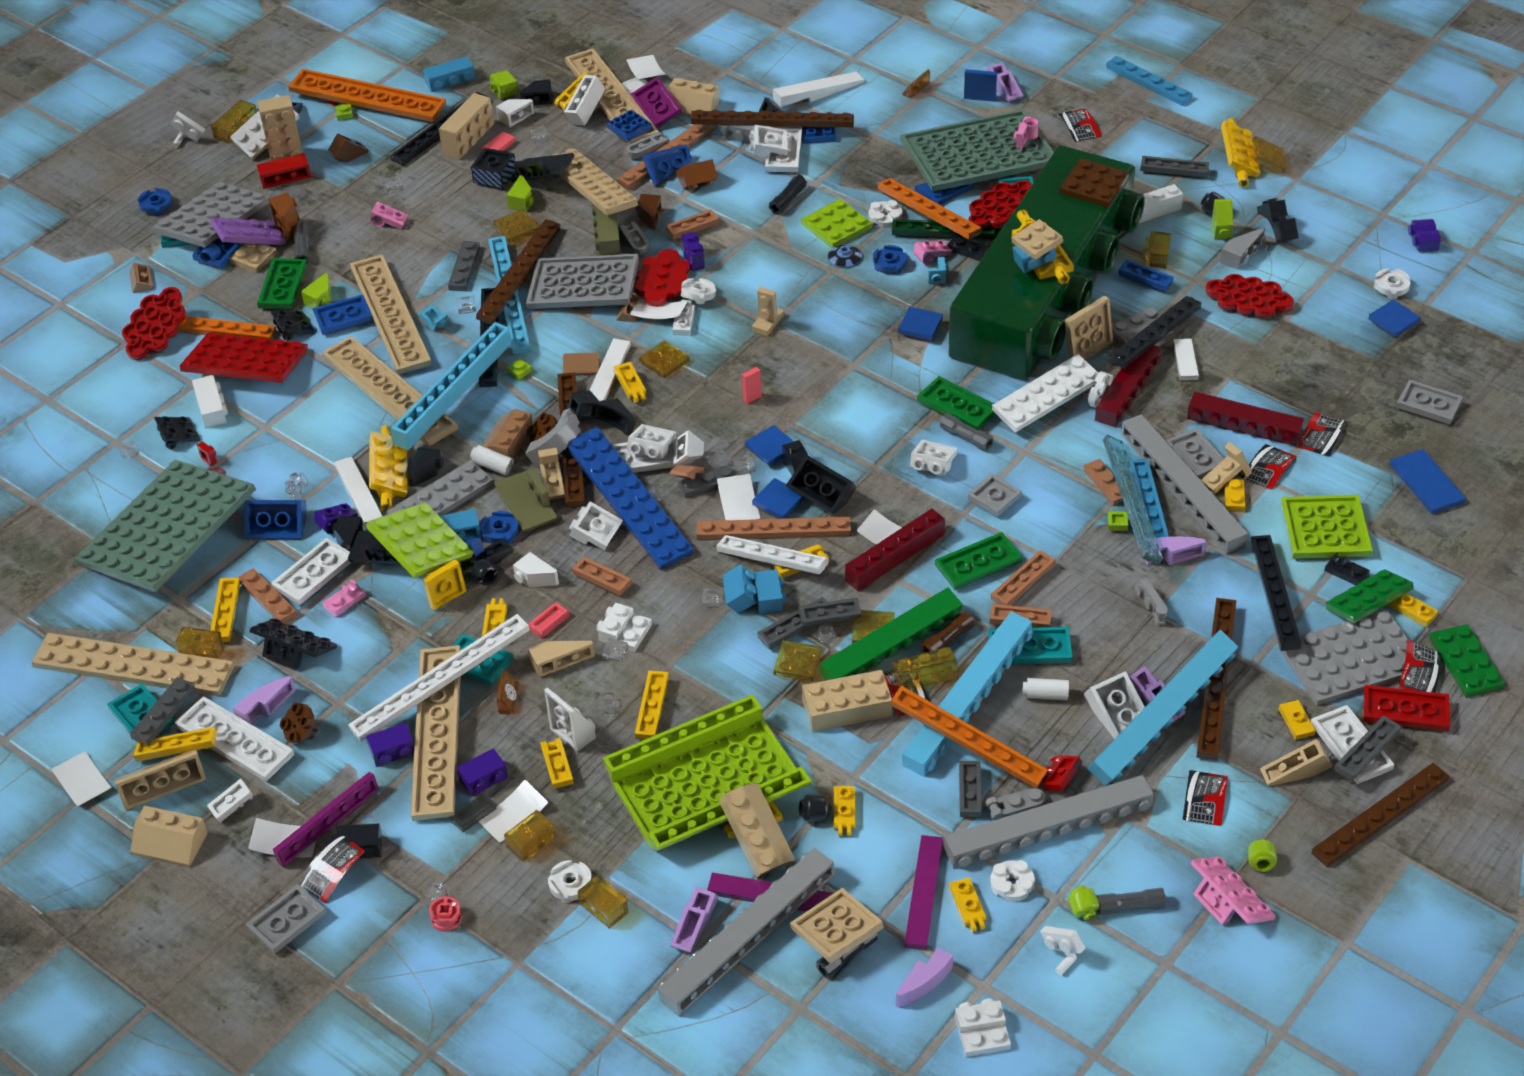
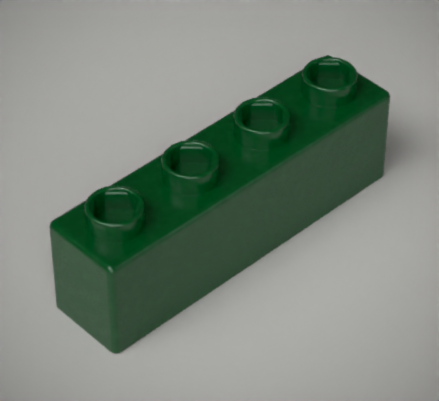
M1063 145L1057 147L951 303L949 314V357L1027 380L1041 358L1052 361L1058 356L1066 335L1065 319L1069 314L1073 315L1088 306L1094 285L1093 275L1095 272L1102 274L1110 272L1119 250L1120 232L1133 233L1141 220L1145 197L1144 194L1133 191L1135 179L1134 165ZM1080 159L1129 172L1127 181L1108 208L1059 194L1061 185ZM1020 210L1022 212L1026 210L1030 218L1035 221L1040 219L1063 236V242L1060 245L1074 265V271L1067 273L1070 276V280L1067 283L1063 281V284H1060L1056 276L1039 279L1033 269L1024 273L1014 261L1013 247L1016 245L1012 243L1011 237L1012 230L1019 229L1022 225L1016 216Z

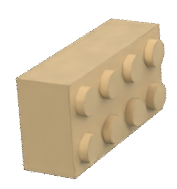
M473 93L439 128L443 155L460 160L494 125L491 99L489 97Z
M290 95L257 101L270 160L273 161L302 154Z
M882 670L802 685V701L812 732L892 716V706L890 705L892 698Z

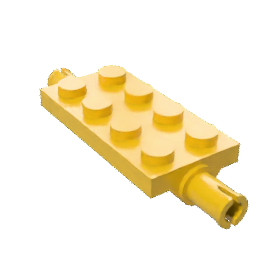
M1230 118L1227 121L1224 120L1221 124L1228 164L1234 168L1239 187L1246 188L1249 185V176L1257 178L1260 175L1253 136L1250 130L1237 126L1236 119Z
M1020 210L1016 216L1022 225L1019 229L1012 230V236L1036 222L1030 218L1026 210H1023V212ZM1059 244L1055 247V260L1033 269L1039 279L1056 276L1060 284H1063V281L1067 283L1070 280V276L1067 273L1074 271V265Z
M384 425L380 429L381 433L372 431L370 434L369 489L377 491L381 499L380 509L384 511L385 506V511L393 507L392 499L394 497L405 498L408 493L407 450L393 445L391 426H389L388 431V425Z

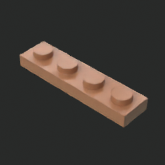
M1039 550L991 593V600L1000 605H1011L1055 565L1056 559Z
M254 568L237 577L240 579V585L273 618L279 619L281 623L285 624L298 616L296 609Z

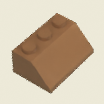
M514 409L502 416L482 446L514 459L529 437L527 431L533 425L531 413Z

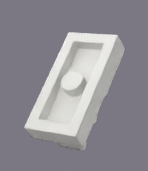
M239 779L207 806L221 823L236 811L238 807H243V803L248 799L252 800L253 793L245 782Z

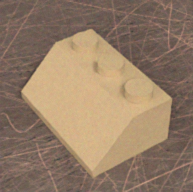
M674 78L668 87V92L682 110V113L679 115L691 117V111H712L720 103L719 86Z
M144 806L135 821L130 852L132 855L190 867L208 834L203 818Z

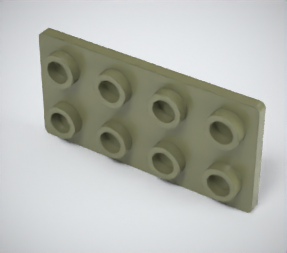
M534 468L494 482L495 488L510 513L517 519L518 526L523 533L557 520V516L550 506L548 491Z

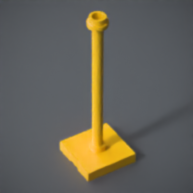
M455 559L436 571L427 573V576L422 578L429 605L434 611L467 592L460 564Z

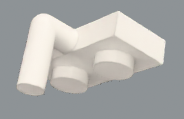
M177 111L169 124L180 131L172 144L173 148H178L185 136L198 142L206 129Z
M1045 926L1040 931L1045 945L1051 950L1064 951L1067 956L1055 969L1056 973L1062 976L1077 960L1075 953L1081 954L1085 950V946L1076 930Z

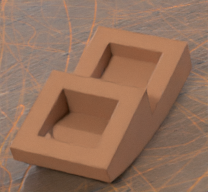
M680 464L671 469L670 474L694 480L695 474L704 473V467Z

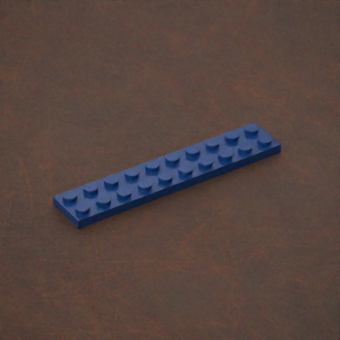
M598 427L572 440L567 450L660 570L694 553L689 542Z

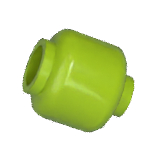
M1260 839L1253 841L1249 845L1247 852L1249 865L1252 869L1259 872H1267L1276 866V847L1272 842Z
M1085 885L1070 891L1068 904L1073 915L1076 918H1084L1085 921L1094 918L1100 907L1095 891L1092 888H1087Z

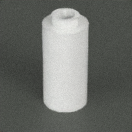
M481 445L474 447L470 454L473 463L505 476L510 473L513 467V458Z
M1027 678V682H1023L1022 694H1026L1028 699L1068 701L1069 680Z

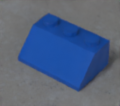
M306 500L244 501L245 538H302L306 523Z

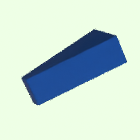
M480 537L462 539L474 551L473 556L476 557L484 551Z

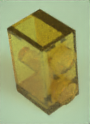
M1151 231L1150 238L1146 237L1143 259H1146L1145 266L1166 269L1172 233Z
M182 627L175 641L179 653L220 659L225 648L220 632Z
M535 810L504 834L506 847L522 862L534 856L540 848L549 844L556 837L554 824L538 810Z
M597 875L577 891L579 904L609 929L629 913L628 900L621 892H616L607 880L603 881Z

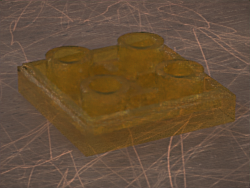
M1255 136L1252 140L1255 161L1260 165L1264 164L1270 167L1273 171L1284 173L1287 169L1284 149Z
M524 209L493 220L494 226L505 236L508 243L531 236L539 228Z
M665 340L639 357V363L664 379L690 361L689 355Z
M861 610V618L854 619L852 644L893 620L895 612Z
M783 640L773 670L774 675L814 681L822 653V646Z

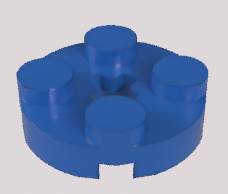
M155 188L156 191L150 192V189L144 191L138 198L139 207L142 212L160 216L163 214V211H166L173 204L170 192L166 189Z
M886 245L881 250L878 248L873 253L874 269L878 272L899 274L907 265V253H904L901 247L895 245Z
M506 511L492 512V516L488 518L485 516L480 522V532L486 543H495L502 539L507 544H510L519 531L517 519L513 517V514Z

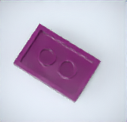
M658 77L631 93L632 98L656 128L682 113L680 106Z

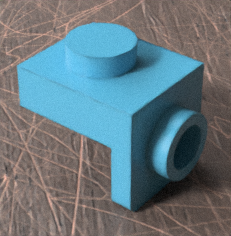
M938 257L937 269L928 270V284H946L949 264H945V257Z
M432 304L422 311L419 317L434 331L446 325L449 314L447 312L442 314Z

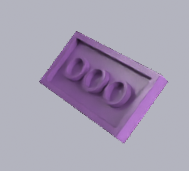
M219 217L212 218L210 222L222 242L283 246L286 243V238L277 225L270 220L258 221L255 219L242 220L240 218L227 219Z

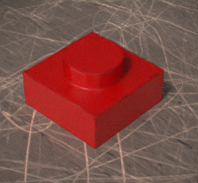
M203 441L197 444L200 458L211 467L217 463L215 449Z

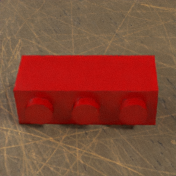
M305 153L256 164L263 189L311 178Z

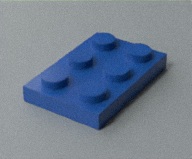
M363 294L312 308L322 335L373 321Z

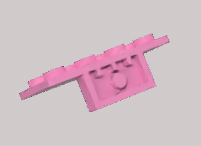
M1215 856L1192 860L1191 865L1204 877L1193 895L1221 925L1228 924L1235 912L1247 924L1275 919L1276 916L1271 911V908L1256 896V892L1242 881L1240 875L1230 869L1223 858Z

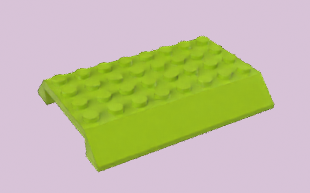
M753 694L603 757L613 788L648 846L657 851L727 821L728 819L719 800L722 795L741 786L758 783L768 803L812 784L803 767H795L764 721L763 708Z

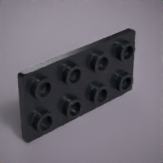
M574 153L516 161L513 165L516 171L510 178V181L516 182L520 175L525 180L531 181L553 177L559 178L571 164L575 155Z
M370 531L358 532L348 556L349 562L400 564Z
M275 618L259 623L249 630L250 633L265 638L262 657L293 669L300 668L302 653L317 657L337 648V644L331 642L329 638L315 636L313 632L302 631L295 625L281 623V620Z

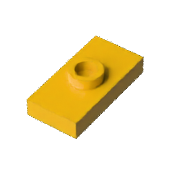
M1299 700L1279 704L1278 709L1295 740L1315 736L1316 731Z

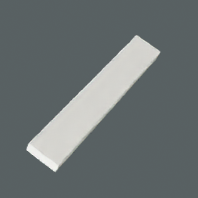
M613 338L590 388V391L599 401L607 399L617 377L614 373V366L623 364L631 346L630 341Z
M725 535L716 546L718 552L815 574H821L829 564L827 557Z

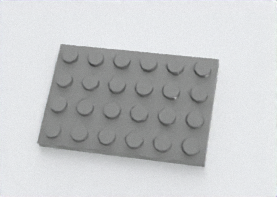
M219 182L210 189L205 190L198 197L193 198L192 201L183 205L177 211L172 212L165 219L160 220L152 227L153 232L206 247L219 238L210 224L212 218L224 217L227 219L240 218L245 220L269 204L268 199H270V196Z
M638 254L539 258L536 262L526 301L527 309L627 305L631 299L639 261Z
M1386 609L1370 614L1355 623L1346 621L1300 635L1301 649L1280 652L1315 705L1318 706L1363 692L1364 685L1383 686L1401 680L1406 655V640L1408 638Z

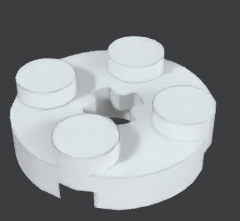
M895 200L873 202L868 212V218L873 225L876 223L878 227L890 228L892 227L893 219H902V209Z
M1389 268L1380 270L1375 277L1374 289L1387 295L1389 299H1396L1397 296H1402L1409 291L1411 284L1410 276L1399 269H1395V271H1389Z
M689 278L682 282L681 296L684 298L695 300L697 304H704L705 301L715 298V284L709 280L699 278V281H694V278Z
M1102 371L1098 373L1094 380L1097 383L1095 387H1091L1089 393V406L1096 408L1111 384L1113 375Z
M566 860L555 865L550 871L551 875L548 878L550 892L563 903L578 900L592 890L591 871L582 862L578 864L572 863V860ZM567 878L571 880L576 879L573 883H567L566 881Z
M1005 861L994 865L990 886L995 895L998 896L999 894L1008 902H1018L1026 899L1034 889L1035 877L1025 861ZM1010 878L1016 879V884H1012L1011 881L1007 880Z

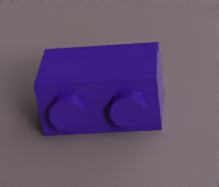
M406 723L366 736L376 767L414 754L413 739Z
M494 748L457 767L459 780L471 796L481 793L485 789L508 778L506 764Z

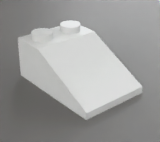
M1126 671L1090 687L1084 693L1093 712L1114 739L1145 707Z
M549 688L544 689L550 729L578 752L596 738L595 724L592 720L586 719L576 707L573 708Z

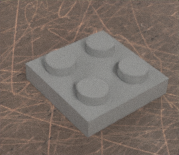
M991 474L968 493V500L998 517L1021 497L1022 491Z

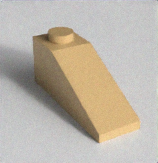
M546 641L528 648L530 662L539 678L595 656L592 641Z
M1315 739L1260 768L1267 785L1270 787L1314 777L1333 767L1325 749Z

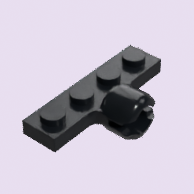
M500 539L484 548V551L476 557L472 555V558L459 562L463 579L474 578L482 585H490L495 582L498 571L494 563L512 554L511 546Z

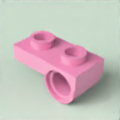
M1025 116L1023 121L1019 123L1018 131H1015L1014 134L1016 148L1023 149L1027 140H1033L1038 137V120L1036 118Z
M377 202L371 212L370 220L377 227H382L387 223L402 229L408 214Z
M941 240L916 242L913 250L914 255L924 265L931 264L935 257L950 256L952 252L946 242Z

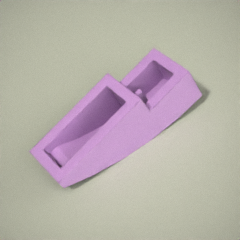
M1003 62L988 66L987 71L997 72V91L1004 99L1009 102L1023 98L1011 71H1007Z
M1182 536L1149 539L1142 541L1141 555L1147 565L1166 560L1168 565L1203 556L1205 554L1206 540Z
M1146 666L1129 676L1141 701L1145 705L1165 687L1162 680L1156 681ZM1183 711L1179 716L1174 714L1172 719L1175 721L1181 716H1183L1186 712Z
M287 676L275 680L255 690L233 707L235 715L251 725L262 714L270 717L295 691L292 677Z
M695 887L689 905H685L670 944L671 947L688 953L693 952L719 898L716 893Z
M937 948L927 964L918 960L896 993V1007L901 1008L909 1005L937 987L952 970L953 955Z

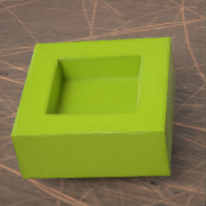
M351 104L335 106L337 121L353 118Z
M520 358L506 367L507 373L517 380H521L532 372V366Z
M1108 511V531H1128V513Z

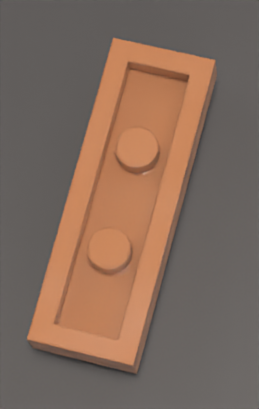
M710 209L666 225V231L675 240L681 238L682 234L697 232L719 224V218Z
M1101 459L1084 465V472L1113 506L1130 500L1129 492Z
M584 556L572 568L574 575L619 596L632 584L631 578Z
M1000 604L991 605L989 624L1001 625L1009 613L1014 612L1032 621V628L1050 627L1052 610Z

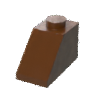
M338 133L328 149L333 154L332 157L334 159L347 162L369 151L361 142Z
M641 194L636 206L639 218L651 229L655 230L662 210L661 195Z

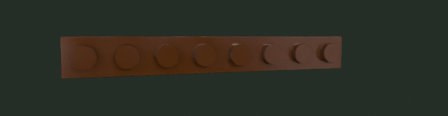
M1434 762L1312 848L1311 854L1326 867H1329L1447 782L1449 775Z

